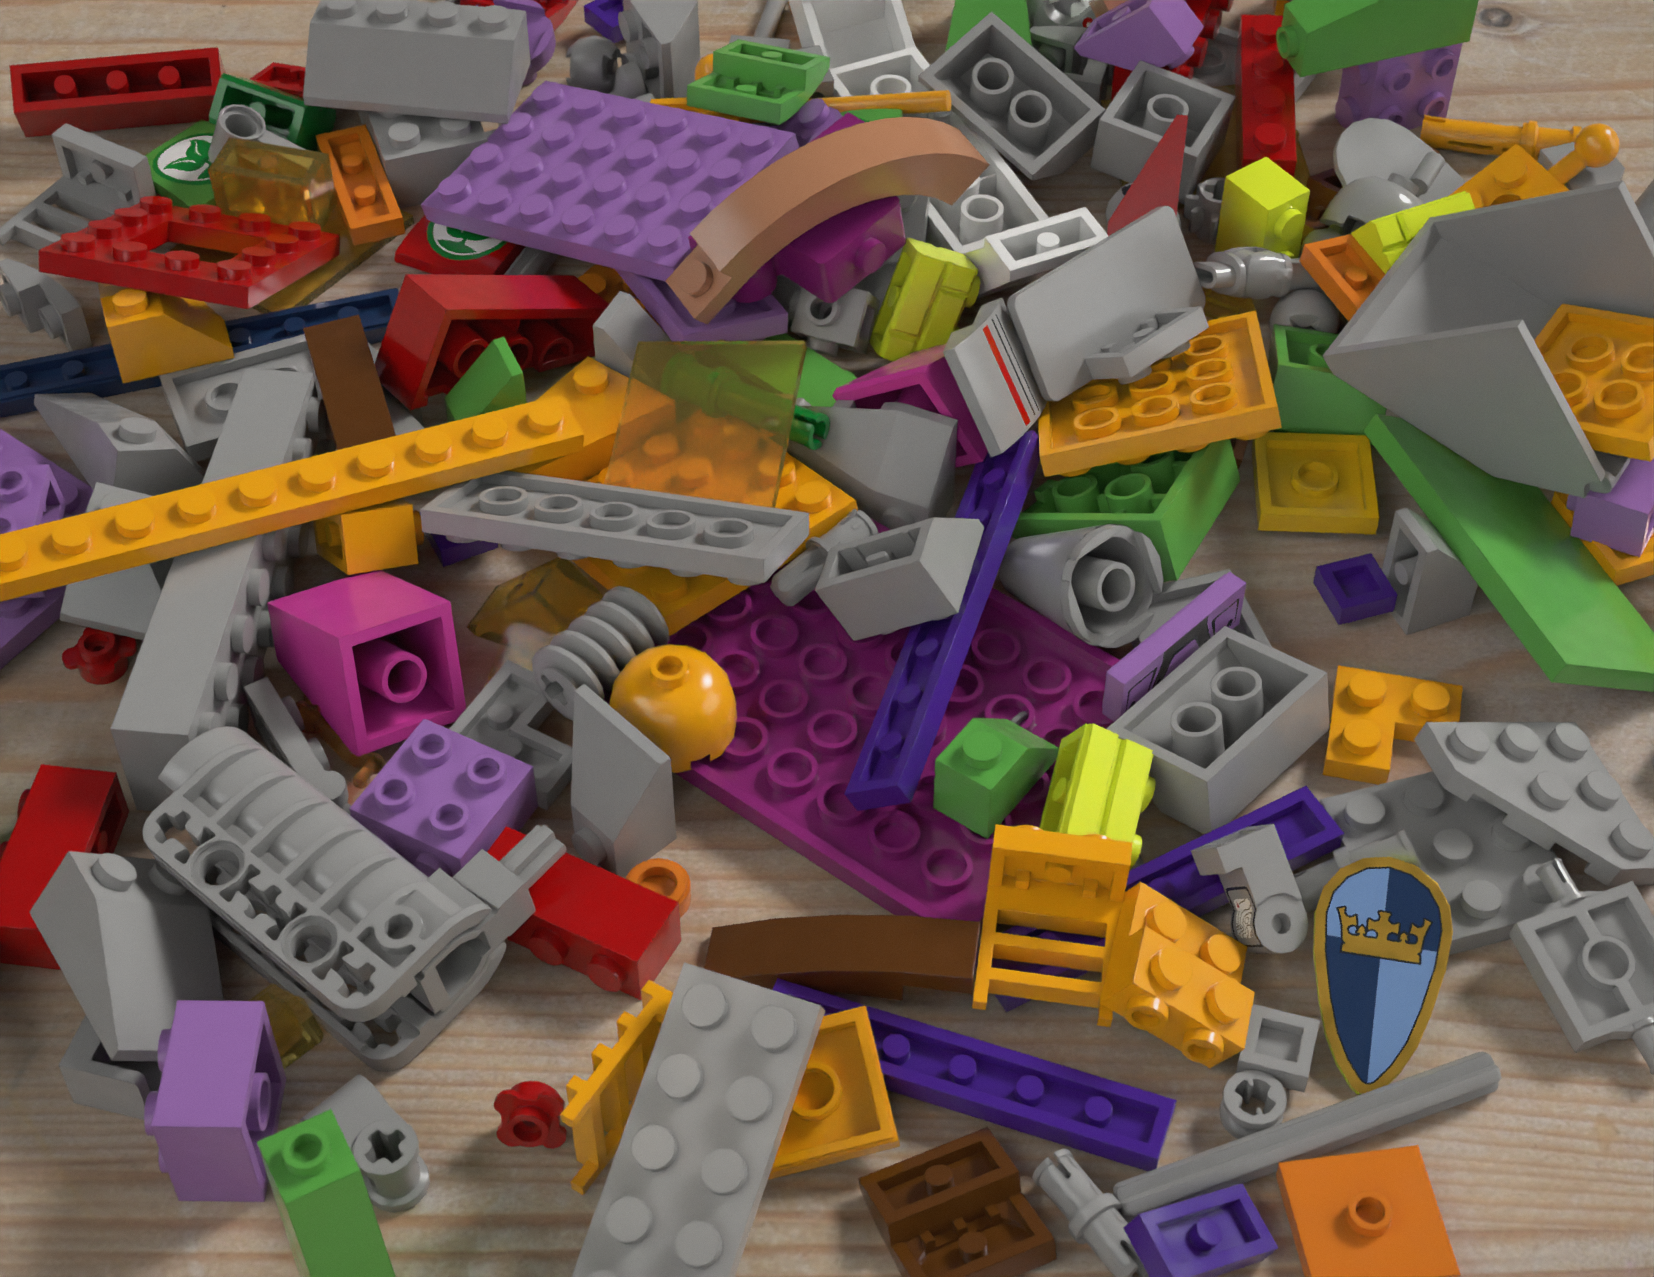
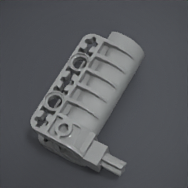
M230 726L218 727L202 733L188 742L172 757L158 777L168 798L152 811L145 820L142 830L143 840L159 865L209 907L213 935L363 1063L376 1071L384 1072L401 1069L411 1062L485 987L503 958L507 947L504 940L511 936L536 911L528 889L567 852L565 845L556 839L554 832L545 825L540 827L537 824L500 861L481 849L455 876L451 877L438 868L428 877L251 736L239 728ZM173 826L181 831L186 829L194 844L198 847L190 855L188 849L177 839L170 838L167 840L165 836L167 830ZM205 881H207V882L210 883V884H214V883L217 882L218 886H216V885H209V884L205 883ZM255 910H262L267 914L260 913L257 915ZM233 928H235L242 935L234 933ZM305 955L308 963L297 960L296 956ZM346 984L357 987V991L351 994ZM322 1003H324L332 1011L323 1008ZM373 1019L376 1024L389 1033L396 1030L400 1040L393 1047L386 1043L378 1045L370 1029L363 1023Z

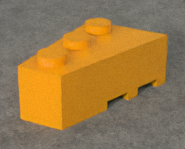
M588 356L537 399L541 400L557 395L563 397L584 433L583 451L507 471L585 482L599 474L604 468L614 465L646 448L652 440L666 437L678 431L677 403Z

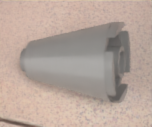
M1105 524L1018 538L1007 546L999 568L1001 583L1010 594L1084 643L1106 648H1118L1134 641L1150 625L1155 612L1148 611L1154 592L1161 593L1163 586L1160 556L1150 538L1121 524Z

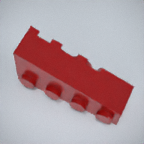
M405 274L374 364L381 385L409 410H414L427 406L428 398L441 393L447 395L494 339L505 338L522 371L534 367L540 373L584 360L588 356L590 358L595 357L593 325L608 307L609 303L574 275Z

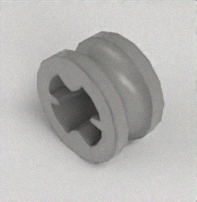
M1244 1070L1235 1073L1227 1080L1219 1108L1220 1120L1225 1130L1233 1137L1239 1139L1282 1123L1287 1105L1286 1092L1282 1084L1275 1077L1260 1070ZM1251 1097L1265 1103L1263 1113L1260 1108H1257L1255 1115L1244 1112L1241 1109L1242 1100L1246 1104H1249Z

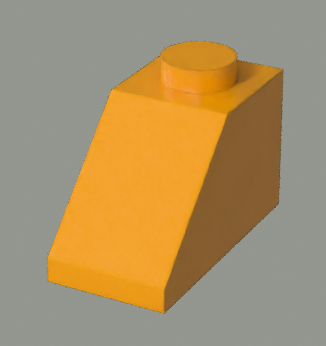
M402 498L313 521L317 554L347 575L419 564L417 546L422 545L424 542L421 516L418 510H413L412 504Z

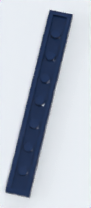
M392 288L225 321L233 353H238L303 335V328L359 314L367 342L371 345L382 342L399 291L398 288ZM111 343L0 365V418L38 411L34 405L35 394L92 393L104 398L160 387L161 382L159 376L123 384Z

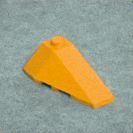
M98 283L105 322L123 384L235 358L224 319L204 301Z

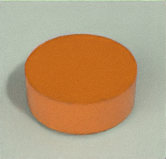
M663 858L649 859L637 864L626 876V879L679 902L680 918L687 912L691 903L690 878L680 864Z

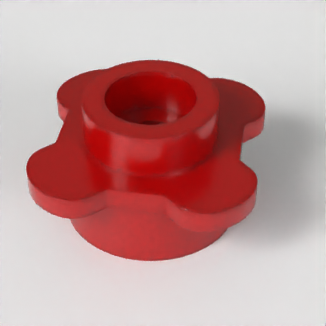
M86 627L78 643L74 647L64 650L62 662L67 669H78L81 677L88 683L95 685L109 684L121 678L127 671L129 666L128 657L134 655L137 651L136 640L132 637L119 636L111 632Z
M524 1081L516 1084L511 1089L499 1092L494 1101L495 1110L501 1114V1124L498 1126L496 1133L497 1138L503 1144L510 1147H537L543 1145L546 1148L554 1149L562 1146L567 1137V1130L560 1125V1116L565 1107L563 1098L554 1088L538 1081Z

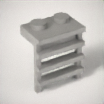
M65 123L52 134L63 176L0 227V245L3 246L12 238L39 250L61 240V236L30 224L32 221L62 234L78 232L88 227V221L51 206L53 204L91 220H103L114 215L116 209L129 208L140 203V198L156 196L147 156Z

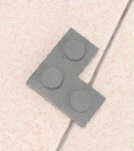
M507 660L449 729L533 766L538 806L545 810L549 809L572 779L573 747L537 731L554 710V707L539 688L533 671Z

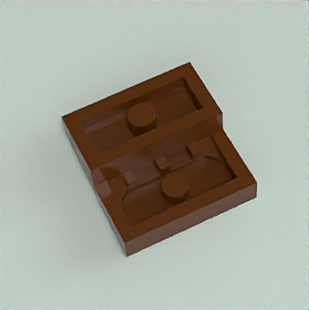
M988 1127L858 1178L860 1191L902 1277H1017L1057 1260L1055 1238L1023 1195L1019 1170Z

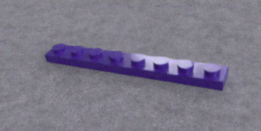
M1034 430L1027 431L1002 454L991 457L988 452L983 462L976 463L954 518L979 519L984 526V530L959 612L939 621L931 620L911 626L844 793L857 811L911 803L1040 461L1039 437Z

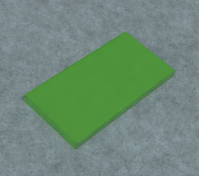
M1375 414L1363 432L1551 682L1654 692V632L1581 540L1570 536L1571 528L1538 487L1491 476L1404 419Z

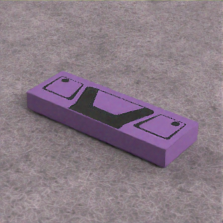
M1231 572L1222 575L1112 666L1106 673L1102 714L1115 722L1224 626L1234 629L1239 625L1246 582Z

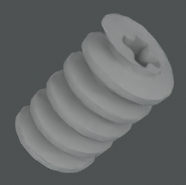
M617 586L608 590L601 601L588 607L583 616L575 618L567 630L555 635L550 645L540 648L535 653L532 659V668L536 682L551 705L564 717L573 721L574 691L585 684L600 698L604 699L603 689L612 691L614 680L631 658L648 648L655 647L654 644L666 645L669 641V630L655 604L631 588Z

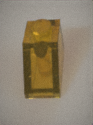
M557 557L496 586L466 627L475 636L534 657L540 648L550 645L555 635L567 630L575 618L583 616L588 607L601 601L604 595L570 560Z

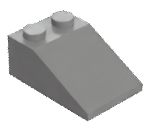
M68 851L29 913L111 1061H158L159 1037L163 1029L172 1028L177 1000L224 1001L209 907L163 869L156 859L125 857L112 853L93 854Z

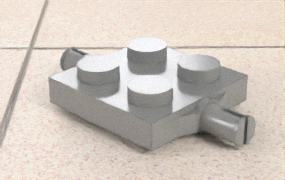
M1556 858L1553 862L1550 860L1536 869L1535 873L1540 877L1554 904L1544 913L1516 922L1509 932L1511 940L1575 1053L1612 1039H1633L1647 1063L1650 1073L1653 1075L1654 916L1633 881L1606 891L1582 892L1577 889L1561 858Z

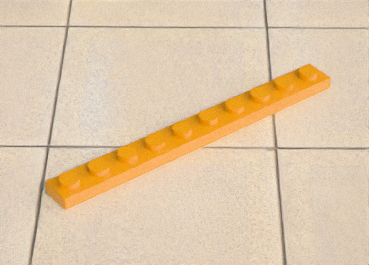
M557 395L0 534V602L583 451L584 433L563 397Z

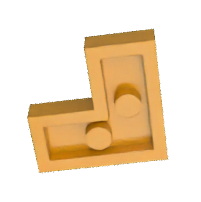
M1338 665L1334 680L1329 719L1330 729L1327 734L1322 775L1376 785L1387 783L1391 766L1393 738L1415 742V737L1426 722H1460L1463 686Z

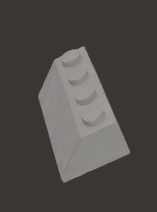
M320 0L309 27L303 91L304 105L508 124L531 63L526 11L506 9L498 5L487 7L457 5L450 1L434 3L412 0Z

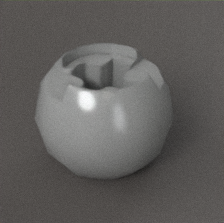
M596 35L578 39L569 47L566 57L570 58V78H566L568 86L610 94L614 89L618 58L622 56L620 49L611 40Z
M1298 289L1287 293L1284 298H1280L1274 305L1269 319L1271 335L1274 324L1337 334L1340 321L1337 309L1328 296L1316 290Z

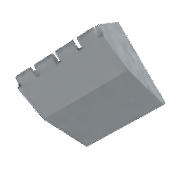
M1623 180L1431 217L1326 350L1323 358L1333 375L1491 476L1585 498L1590 490L1604 494L1610 493L1629 465L1631 458L1592 449L1534 340L1562 303L1654 318V240Z

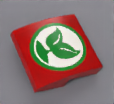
M424 215L395 251L394 262L435 275H504L525 246L436 224L427 220Z

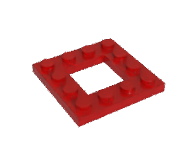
M145 196L140 198V203L129 208L116 209L114 215L103 220L88 222V227L78 232L62 234L61 240L39 249V272L250 309L339 256L340 234L323 232L319 224L299 221L282 225L271 223V217L265 214L244 213L236 217L222 214V209L214 205L198 204L184 208L173 206L172 199L167 197ZM166 242H173L236 253L238 255L229 260L211 263L200 261L199 254L190 251H170L165 254L149 251Z

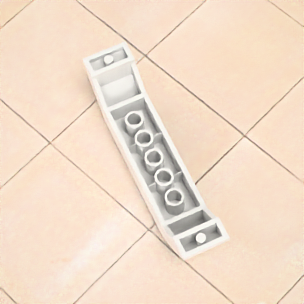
M788 0L802 48L820 45L823 55L830 57L829 69L834 78L833 97L929 91L918 81V77L930 64L914 44L901 0ZM952 110L948 112L903 114V117H919L941 121L959 129L990 164L952 206L939 199L930 197L926 243L962 253L979 270L977 276L980 278V289L977 298L1036 281L1108 237V234L1086 207L1048 217L997 150Z

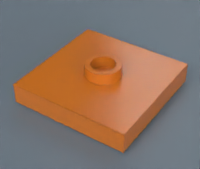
M1419 1145L1278 1163L1276 1179L1304 1277H1460V1270Z

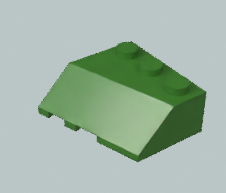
M1226 439L1212 442L1205 448L1195 452L1184 453L1173 450L1150 455L1148 459L1132 465H1123L1115 462L1096 466L1082 475L1065 477L1060 481L1048 479L1034 490L1037 501L1022 513L1020 512L1012 537L1018 539L1098 525L1121 524L1150 538L1160 556L1163 582L1177 581L1241 480L1231 441Z

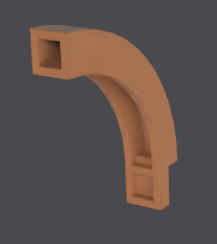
M885 118L835 131L783 156L754 175L716 206L689 233L698 245L667 278L666 283L695 320L708 324L768 260L814 226L852 207L892 196L922 195L939 199L952 206L990 164L959 129L947 123L928 118Z

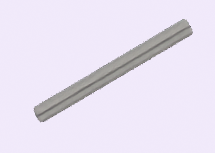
M1477 1052L1118 1182L1113 1187V1195L1122 1205L1120 1208L1121 1216L1129 1223L1138 1214L1237 1184H1244L1277 1171L1279 1162L1315 1158L1495 1092L1498 1088V1082L1501 1080V1073L1490 1054L1487 1052Z

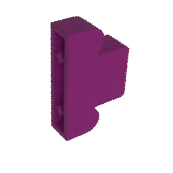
M847 112L812 141L835 131L865 122ZM897 196L873 200L852 207L814 226L768 260L731 299L741 303L760 301L769 296L776 288L777 276L784 275L822 301L834 303L866 276L877 271L888 258L906 244L900 199ZM690 235L688 240L692 252L698 244Z

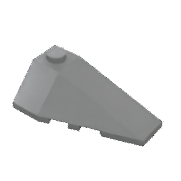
M92 393L35 394V407L92 490H94L96 482L156 496L202 484L206 472L156 421Z
M776 397L814 412L824 413L829 417L830 429L826 440L813 435V438L820 440L823 445L817 450H810L804 445L748 425L854 498L858 511H863L870 518L891 530L933 517L945 518L954 503L957 419L898 402H885L881 409L857 408L854 400H837L833 407L811 406L803 398Z

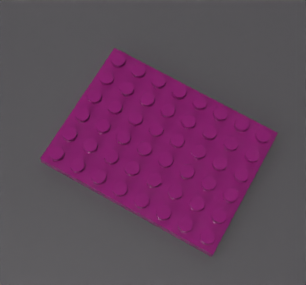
M870 518L877 527L878 533L891 530ZM788 562L777 569L765 583L751 585L669 636L667 644L687 645L703 651L727 673L736 700L737 710L734 738L722 755L711 762L710 754L700 760L691 761V770L675 774L893 915L981 922L980 934L982 933L994 832L986 839L933 808L936 758L973 718H996L1011 721L1020 712L1025 711L1028 714V718L1018 725L1057 747H1060L1061 739L1084 724L1094 723L1107 729L1114 723V721L1102 714L1106 673L1120 660L1096 646L1084 643L1056 623L992 587L911 803L857 811L844 793L911 626L898 629L890 634H879L853 641L815 589L794 606L784 605L774 595L770 588L772 578L790 563ZM603 689V700L610 705L612 691ZM1056 760L1000 825L1013 827L1032 825L1040 827Z

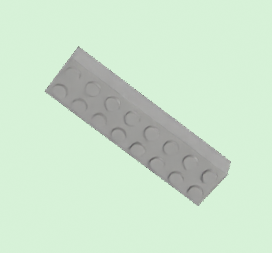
M244 368L202 484L336 451L334 441L326 437L327 412L323 398L318 397L314 373ZM309 522L174 557L110 728L137 810L153 811L168 798L158 777L172 757L195 737L209 730L226 726L236 727L247 733L249 711L244 686L264 678L263 659L267 647H274L267 602L293 594V568L296 559L304 558L308 547L307 526Z

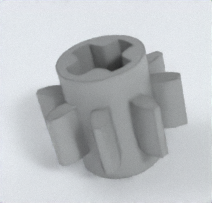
M1211 178L1203 183H1198L1196 195H1186L1183 217L1190 219L1188 231L1190 233L1195 232L1196 236L1206 243L1216 244L1225 178Z

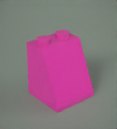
M946 344L910 353L836 388L832 394L835 401L854 400L857 408L881 409L885 402H898L957 419L955 468L983 462L988 453L943 354Z
M382 570L358 573L267 602L278 662L348 749L356 756H361L406 740L424 718L444 726L455 722L466 710L451 602Z

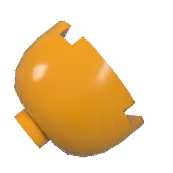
M674 644L648 648L631 658L614 680L610 706L671 758L672 773L691 770V761L700 760L709 754L711 762L722 755L734 738L737 710L727 673L703 651L687 645Z

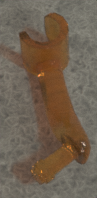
M304 694L303 700L295 702L305 726V730L301 732L308 734L318 733L346 764L360 769L353 777V785L358 789L367 787L371 776L378 774L385 766L384 758L375 751L361 756L353 754L320 714L321 708L318 705H313Z

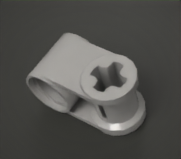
M356 1075L300 1119V1122H303L325 1111L332 1110L360 1168L370 1201L379 1209L389 1212L408 1210L418 1204L426 1195L430 1185V1177L425 1162L418 1155L419 1141L416 1133L388 1105L380 1092L364 1076Z

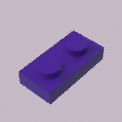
M1242 1183L1138 1214L1123 1227L1149 1277H1216L1262 1262L1278 1249L1277 1244Z

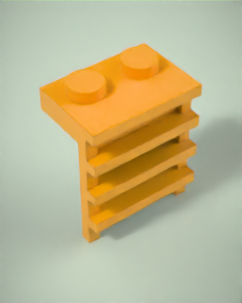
M995 824L972 1003L973 1009L986 1010L987 996L990 993L1098 1008L1097 1026L1111 1027L1113 1011L1100 1004V999L1128 880L1132 842L1112 840L1100 834L1080 836L1044 831L1032 825L1013 827ZM996 924L1105 938L1104 947L999 933L996 932ZM992 958L1102 973L1101 982L991 967Z
M648 980L641 989L643 1009L639 1015L635 1017L624 1011L616 1021L618 1041L611 1049L599 1042L592 1051L594 1072L588 1080L585 1081L573 1075L566 1084L568 1105L561 1113V1121L572 1127L576 1160L583 1164L572 1179L571 1187L583 1196L617 1151L673 992L651 980Z

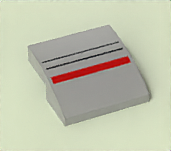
M999 298L981 305L972 325L952 332L943 351L991 457L1002 454L1022 437L1038 419L1047 403L1040 393L1003 298Z

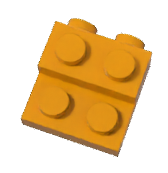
M1140 882L1124 894L1100 1004L1126 1018L1132 1026L1145 1030L1178 1049L1191 1061L1212 1068L1245 1049L1255 994L1254 991L1241 984L1248 947Z

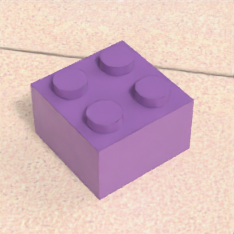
M177 1000L172 1028L163 1029L159 1037L158 1066L162 1072L159 1090L148 1093L144 1110L146 1134L148 1136H155L159 1147L160 1170L162 1173H169L179 1201L265 1202L269 1179L257 1141L277 1133L286 1075L264 1001Z

